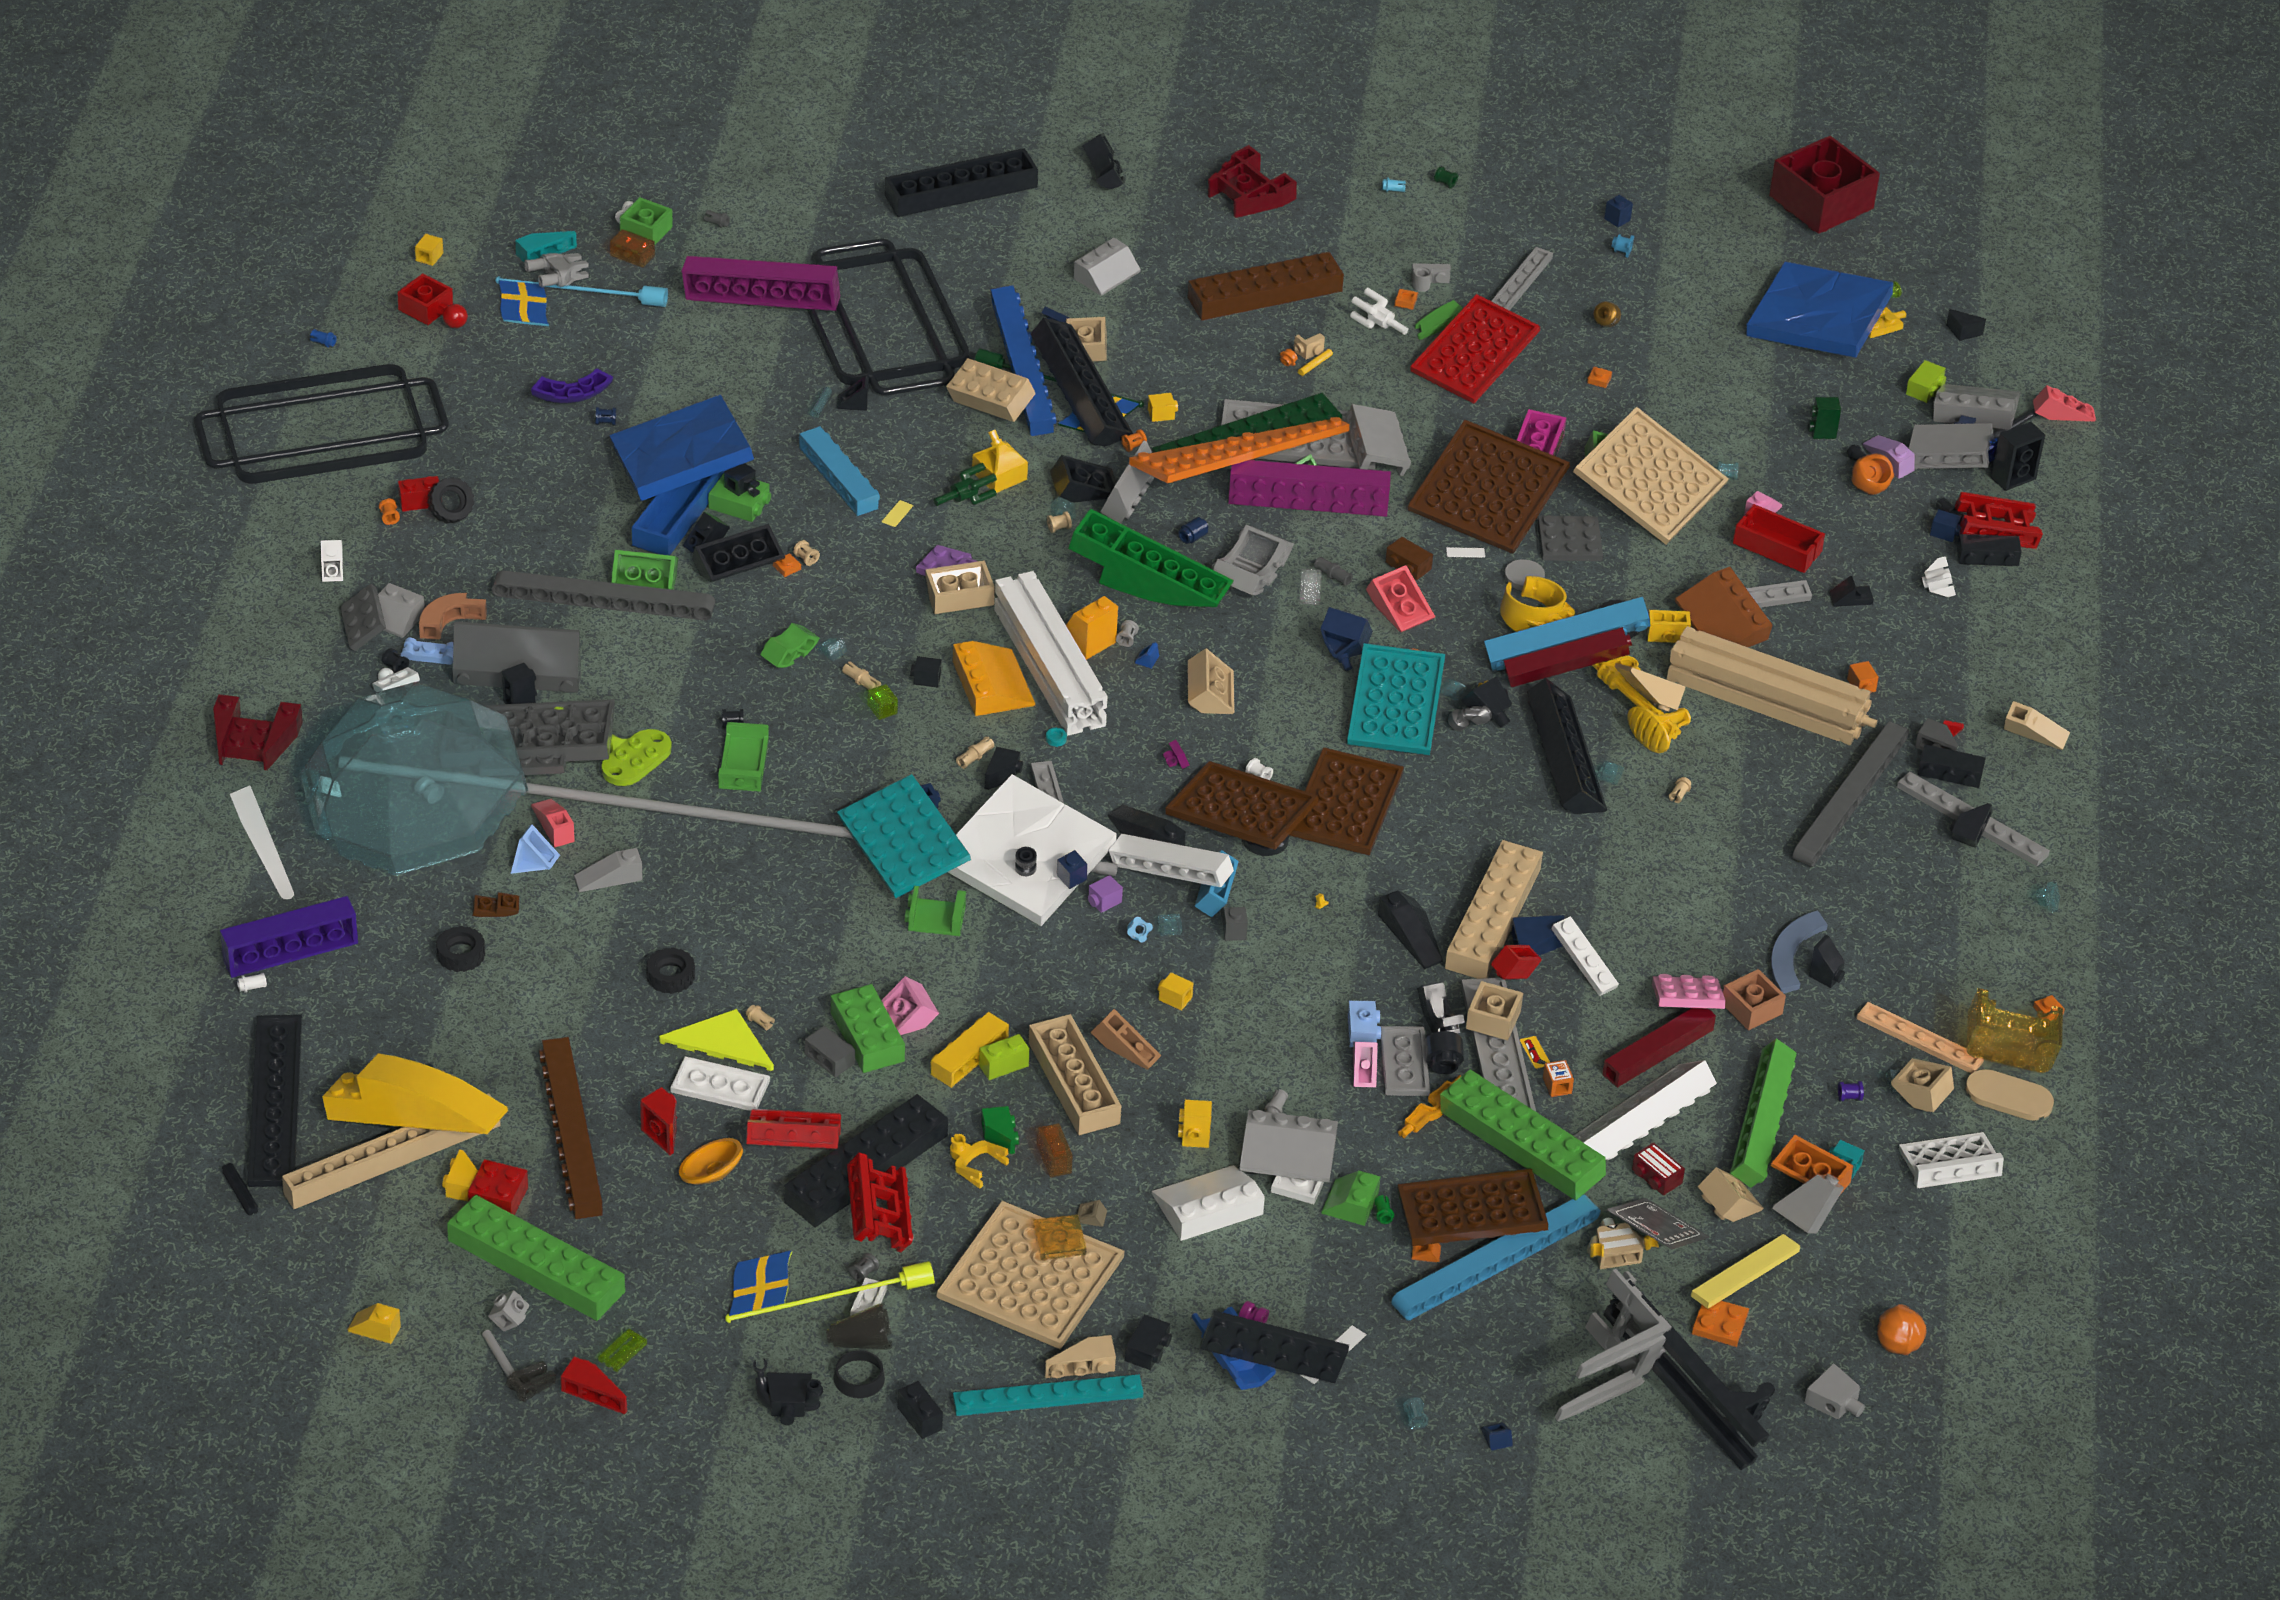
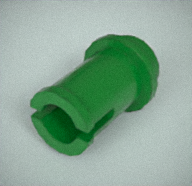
M1380 1195L1375 1199L1378 1211L1376 1217L1382 1224H1389L1394 1218V1211L1390 1208L1389 1198L1385 1196L1384 1200V1195Z

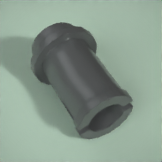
M707 210L705 214L712 217L704 216L705 222L717 224L721 228L723 226L727 227L730 222V217L726 213L720 214Z

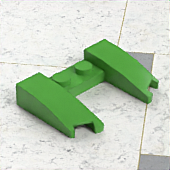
M1453 300L1429 313L1415 324V329L1421 328L1422 331L1418 333V339L1422 340L1443 331L1463 308Z

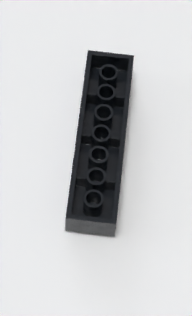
M1025 148L885 177V197L897 217L1038 187V168Z
M916 1094L784 1185V1203L816 1228L850 1204L847 1164L859 1152L866 1154L867 1159H872L873 1169L886 1172L891 1166H895L896 1170H898L901 1166L904 1167L948 1136V1117L920 1095Z

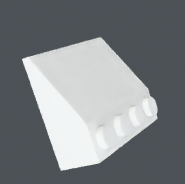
M1234 1165L1152 1191L1153 1197L1181 1241L1263 1215L1265 1196L1253 1179L1239 1171Z

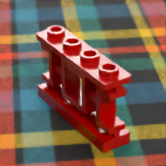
M1960 492L1955 508L1957 511L1967 513V515L1963 516L1960 523L1962 527L1960 534L2019 536L2021 547L2037 549L2043 533L2039 527L2030 526L2029 524L2033 523L2036 512H2034L2036 506L2034 503ZM1992 517L2003 518L2005 522L1992 520Z
M770 1109L751 1110L750 1120L747 1122V1144L838 1149V1141L841 1134V1113Z
M859 1152L847 1164L854 1240L862 1242L868 1237V1241L872 1242L878 1235L891 1238V1248H896L898 1252H903L913 1241L906 1168L901 1166L896 1170L895 1166H891L886 1172L873 1169L872 1159H867L866 1154ZM876 1197L886 1200L888 1209L878 1207Z

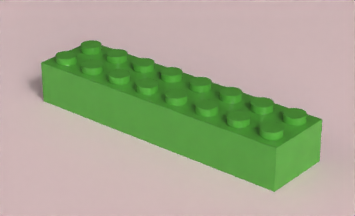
M1471 1069L1440 1094L1441 1113L1523 1167L1532 1169L1534 1174L1575 1201L1606 1175L1605 1156Z
M477 1195L447 1222L448 1241L596 1321L625 1293V1274Z

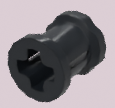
M389 648L382 656V663L386 666H391L396 673L408 668L409 659L400 656L395 649Z
M722 709L723 728H726L727 722L744 723V710L726 711V709Z

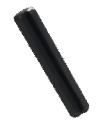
M232 1163L223 1165L222 1173L246 1214L249 1216L258 1212V1205Z

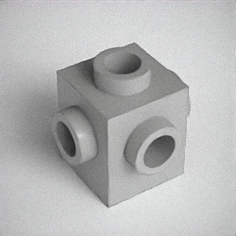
M514 1290L506 1294L501 1293L495 1298L493 1302L495 1305L488 1317L502 1331H507L524 1321L526 1318L525 1313L530 1305Z

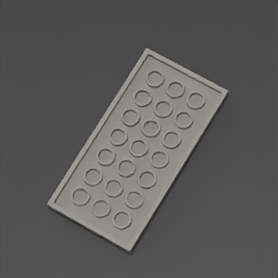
M1225 399L1221 425L1282 406V404ZM1339 410L1342 414V421L1346 422L1345 418L1348 411ZM1349 431L1256 458L1297 462L1311 454L1316 464L1359 468ZM1371 462L1368 469L1375 470L1376 462Z

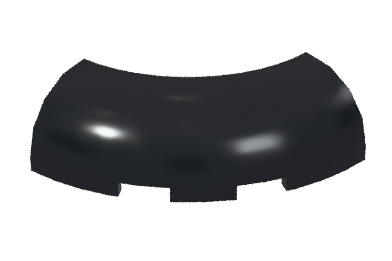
M1104 133L1099 134L1082 145L1096 174L1095 181L1100 186L1114 189L1125 183V178L1120 176L1123 172L1122 167L1117 159L1114 160L1115 152Z

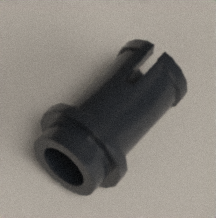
M1853 444L1847 450L1848 457L1850 459L1853 458L1855 461L1866 456L1859 445Z

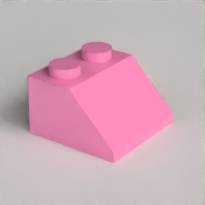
M906 976L881 1000L900 1035L926 1028L939 1014L923 985Z

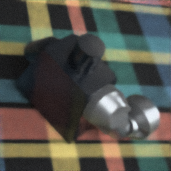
M1496 676L1489 681L1479 683L1477 688L1473 689L1462 699V702L1468 708L1463 710L1456 709L1448 716L1449 725L1457 731L1464 730L1469 725L1470 720L1476 723V725H1480L1494 719L1499 727L1503 728L1511 722L1505 711L1512 706V702L1509 699L1507 689L1503 688Z

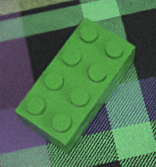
M872 984L831 995V1015L845 1041L855 1049V1059L863 1073L905 1062V1043Z

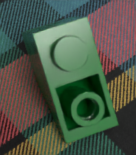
M1009 1106L983 1108L981 1125L984 1139L989 1143L1008 1148L1009 1154H1015V1145H1019L1018 1131L1013 1130L1015 1128V1117L1010 1115Z

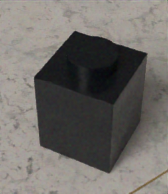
M917 656L916 663L911 665L910 676L914 677L913 685L938 688L941 678L942 659Z

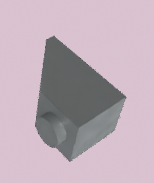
M1927 718L1919 730L1915 747L1922 750L1924 744L1957 751L1958 747L1948 726Z
M1246 907L1220 909L1225 941L1246 940L1248 926Z

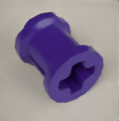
M1862 1081L1852 1084L1839 1082V1101H1844L1845 1099H1858V1101H1862L1864 1097Z

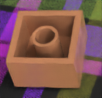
M1759 969L1724 985L1723 991L1726 1000L1725 1008L1747 1030H1751L1783 1014L1786 995Z

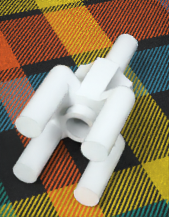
M1366 288L1364 294L1375 300L1376 304L1371 305L1356 296L1352 299L1351 302L1367 312L1368 319L1356 311H1353L1350 317L1365 327L1371 329L1376 323L1385 329L1391 326L1404 335L1408 332L1407 327L1394 320L1395 314L1385 308L1388 303L1387 299L1372 289Z

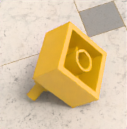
M996 430L988 432L992 441L991 447L973 454L972 467L984 463L986 469L975 475L980 479L994 473L997 480L986 486L990 490L995 489L996 493L1027 480L1028 461L1006 441L999 439Z

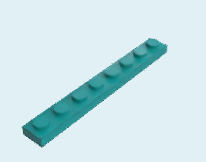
M1140 1374L953 1392L956 1416L1143 1398Z

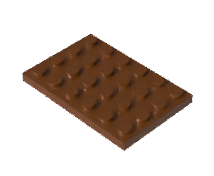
M1323 747L1305 792L1318 795V803L1289 836L1370 855L1404 773V767Z
M1209 761L1165 809L1167 815L1276 850L1318 803V795Z
M1532 1169L1398 1184V1194L1412 1246L1461 1240L1468 1241L1478 1238H1493L1495 1236L1536 1233L1548 1230V1220Z

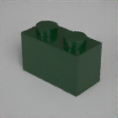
M1815 397L1814 405H1811L1810 409L1812 419L1808 421V431L1812 432L1813 439H1836L1841 415L1839 397Z

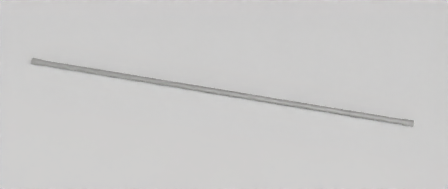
M343 756L341 759V769L369 771L413 778H421L428 775L434 781L853 839L846 827L480 777L367 761L361 758ZM1100 861L1091 872L1116 876L1118 864Z

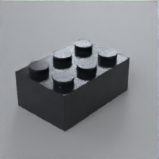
M2032 422L2000 433L1991 478L2004 491L2036 480L2045 434Z

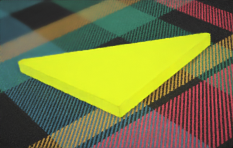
M737 1009L659 1036V1042L664 1045L665 1043L677 1045V1048L692 1052L698 1050L706 1052L708 1056L720 1059L726 1057L737 1060V1063L752 1067L758 1065L766 1067L769 1071L774 1070V1064Z

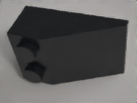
M1064 455L1059 457L1050 471L1058 499L1077 503L1108 499L1116 485L1112 468Z

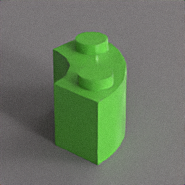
M791 623L788 629L781 635L770 637L760 655L776 667H788L794 664L793 660L800 656L805 657L820 638L806 627Z

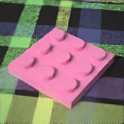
M1668 974L1653 976L1652 986L1660 1007L1725 1009L1726 1000L1720 983L1713 976L1706 975L1702 976V978H1693L1691 975L1672 977Z

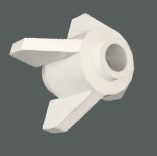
M1946 556L1938 558L1925 571L1922 581L1924 588H1929L1930 592L1951 597L1956 594L1954 586L1948 587L1953 582L1949 568H1943L1948 566Z

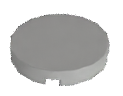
M1515 560L1505 568V581L1510 582L1512 588L1522 591L1526 576L1545 578V571L1542 566L1531 560Z

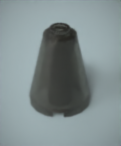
M876 1304L830 1324V1329H826L828 1343H832L834 1347L891 1349L892 1341L887 1339V1335L891 1334V1327L887 1309H884L885 1304Z

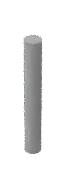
M485 1330L482 1336L512 1385L519 1383L518 1375L490 1330Z

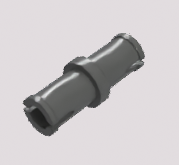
M1318 557L1315 561L1314 567L1326 573L1330 579L1334 578L1344 585L1351 583L1353 575L1341 569L1337 563H1331L1323 557Z

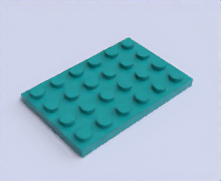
M1364 643L1347 744L1430 755L1445 654Z
M912 774L837 812L839 819L895 899L913 890L914 886H921L971 860L969 852Z

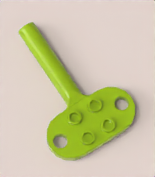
M555 707L554 709L558 710L563 709L564 707ZM655 729L639 731L628 739H621L612 734L609 760H603L602 775L604 779L616 786L632 785L640 781L671 754L672 742L670 737L665 732Z

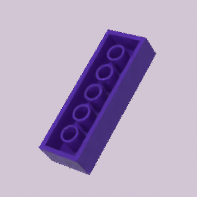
M348 896L220 930L223 961L231 978L358 944L356 913Z

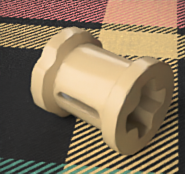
M1067 511L1063 512L1062 515L1047 516V525L1050 532L1055 533L1058 529L1072 528L1071 517Z
M806 540L799 541L794 546V555L801 557L806 565L810 566L818 561L820 557L819 551L812 549Z

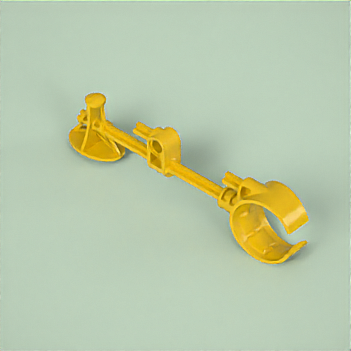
M1526 576L1521 596L1535 599L1547 607L1529 606L1513 598L1510 582L1506 585L1500 606L1503 620L1516 632L1572 617L1575 614V610L1567 604L1566 592L1560 585L1546 578ZM1623 656L1592 665L1597 670V677L1603 680L1612 690L1619 689L1636 705L1629 709L1627 719L1630 729L1637 740L1652 752H1666L1669 749L1671 739H1676L1681 734L1679 728L1690 723L1691 717L1688 710L1679 708L1677 711L1664 714V712L1655 708L1635 690L1615 668V664L1618 663L1640 670L1638 667L1639 663L1634 657Z

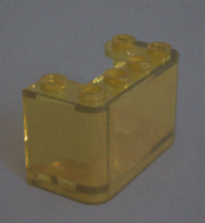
M1978 988L1968 1010L1967 1053L1976 1058L2039 1073L2051 1070L2062 1047L2063 1008L2052 1006L2050 1012L2043 1014V1011L2038 1010L2036 1017H2030L1995 1008L1996 1000H1989V990Z

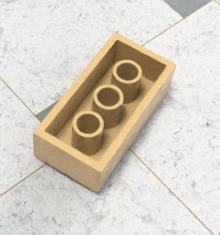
M967 358L946 386L954 402L1012 422L1016 421L1036 394L1028 378Z

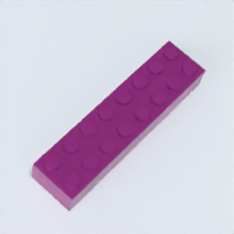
M687 256L682 268L686 300L836 311L840 299L837 266Z
M1247 460L1231 465L1228 504L1387 517L1391 471Z

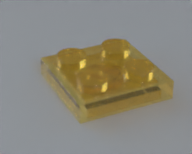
M1078 1215L1033 1220V1230L1041 1260L1086 1255L1087 1248Z

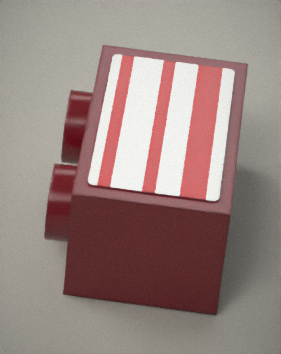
M1654 1142L1634 1155L1632 1165L1634 1173L1638 1177H1642L1649 1183L1652 1189L1657 1190L1663 1196L1683 1184L1685 1168Z

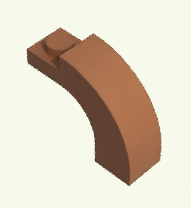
M454 593L432 601L425 607L420 616V638L441 639L444 626L456 619L486 620V600L467 599V593Z

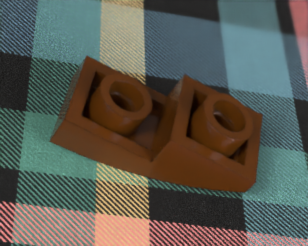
M498 892L496 898L475 895L473 899L472 916L506 917L516 915L519 912L518 895Z

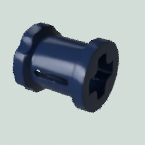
M596 407V425H599V423H612V425H616V408L600 409Z

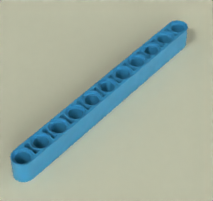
M1583 1194L1578 1200L1572 1199L1545 1213L1548 1220L1547 1231L1504 1235L1399 1291L1393 1297L1391 1304L1406 1320H1411L1594 1222L1599 1217L1601 1210Z

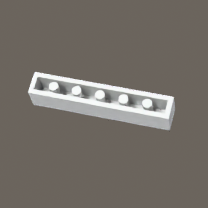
M1121 834L1109 849L1112 862L1117 863L1118 867L1216 887H1222L1234 871L1228 854Z

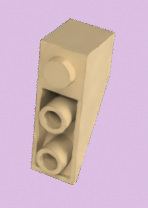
M2014 701L2005 720L2004 730L2063 750L2070 734L2069 731L2035 709Z
M1111 1335L1088 1337L1046 1360L1045 1378H1061L1073 1375L1083 1376L1093 1373L1104 1374L1115 1371L1116 1355Z

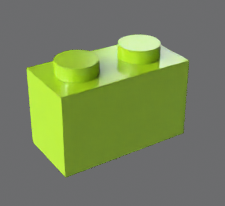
M1924 360L1908 380L1906 395L1927 403L1931 397L1934 398L1936 396L1938 388L1945 384L1946 376L1944 375L1946 368Z
M1020 1034L983 1046L979 1050V1067L988 1080L1029 1066V1047Z

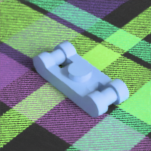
M411 637L405 640V648L401 652L402 657H407L413 661L453 664V642H448L447 644L420 642Z

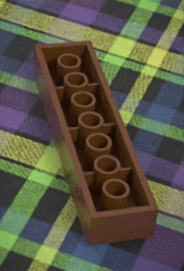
M1323 252L1189 280L1187 298L1202 321L1342 292L1344 273L1331 253Z

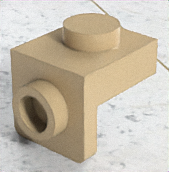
M1319 333L1305 340L1300 335H1296L1294 350L1305 360L1324 352L1325 337Z

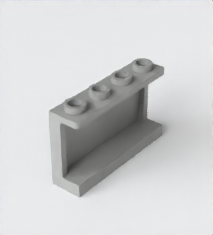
M1352 404L1345 421L1349 423V434L1359 468L1368 469L1371 462L1396 466L1399 476H1404L1406 470L1410 467L1411 460L1408 456L1407 447L1404 443L1403 434L1401 433L1395 412Z
M1992 423L1914 425L1909 450L1915 454L1914 469L1988 467L1990 441L1994 440Z

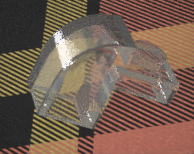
M1301 569L1299 604L1319 605L1322 570Z

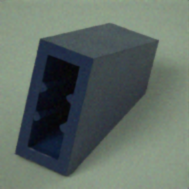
M1564 915L1514 917L1511 927L1513 944L1529 945L1538 956L1562 947V943L1551 928L1553 924L1564 920Z

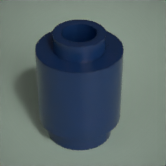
M1196 517L1184 524L1178 532L1181 541L1185 544L1194 543L1207 535V522L1200 517Z

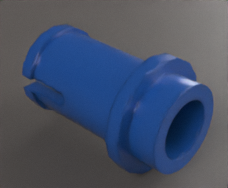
M313 329L310 336H313L310 337V341L325 344L326 347H333L336 343V335L332 332L325 333Z

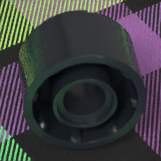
M1439 1031L1430 1034L1425 1039L1426 1063L1435 1073H1454L1463 1063V1041L1459 1034L1450 1031Z

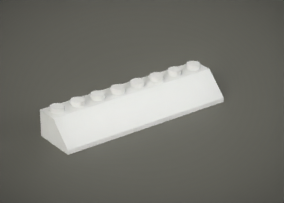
M1705 1060L1678 1064L1582 1129L1574 1137L1605 1156L1606 1160H1610L1618 1155L1617 1151L1632 1146L1634 1144L1633 1140L1645 1137L1649 1134L1648 1130L1664 1124V1119L1680 1113V1108L1692 1105L1696 1097L1708 1094L1710 1092L1709 1088L1717 1083Z

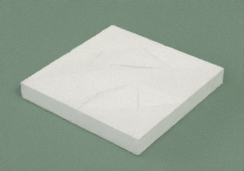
M1012 774L956 834L969 852L971 860L948 873L1042 926L1077 887L1069 889L1057 876V859L1076 850L1087 863L1088 875L1109 852V849L1116 841V833ZM1021 847H1031L1037 853L1036 872L1028 877L1019 875L1015 870L1016 851Z

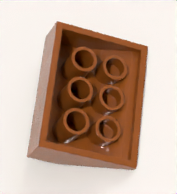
M1731 567L1710 574L1675 598V602L1682 611H1690L1691 624L1696 631L1700 630L1745 647H1751L1769 638L1772 623Z

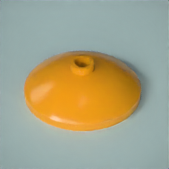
M723 1138L709 1142L685 1158L680 1165L679 1175L684 1182L694 1185L719 1181L727 1176L739 1163L743 1154V1147L738 1140L733 1138Z

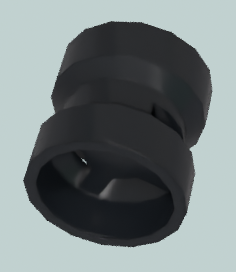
M1031 847L1019 848L1015 855V870L1021 876H1031L1036 872L1037 853Z

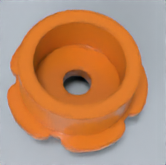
M1286 349L1280 353L1282 364L1287 367L1289 365L1295 366L1298 357L1294 351Z

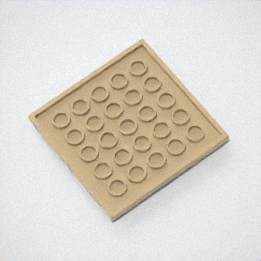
M1637 407L1573 471L1665 545L1681 531L1729 480Z
M1002 1201L937 1291V1298L1061 1349L1124 1258V1250Z

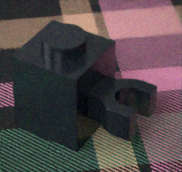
M744 463L724 472V487L735 495L740 496L746 491L753 497L760 494V491L756 489L760 482L756 480V470Z

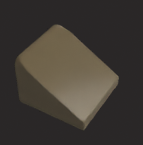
M1100 1200L1080 1204L1076 1222L1103 1227L1107 1209Z

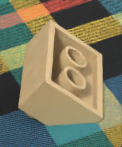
M985 561L925 569L929 599L935 614L994 605L995 586Z
M1205 648L1188 660V703L1192 708H1196L1201 713L1233 714L1234 671Z

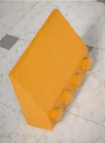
M976 641L953 644V664L975 716L1035 706V701L1012 649Z

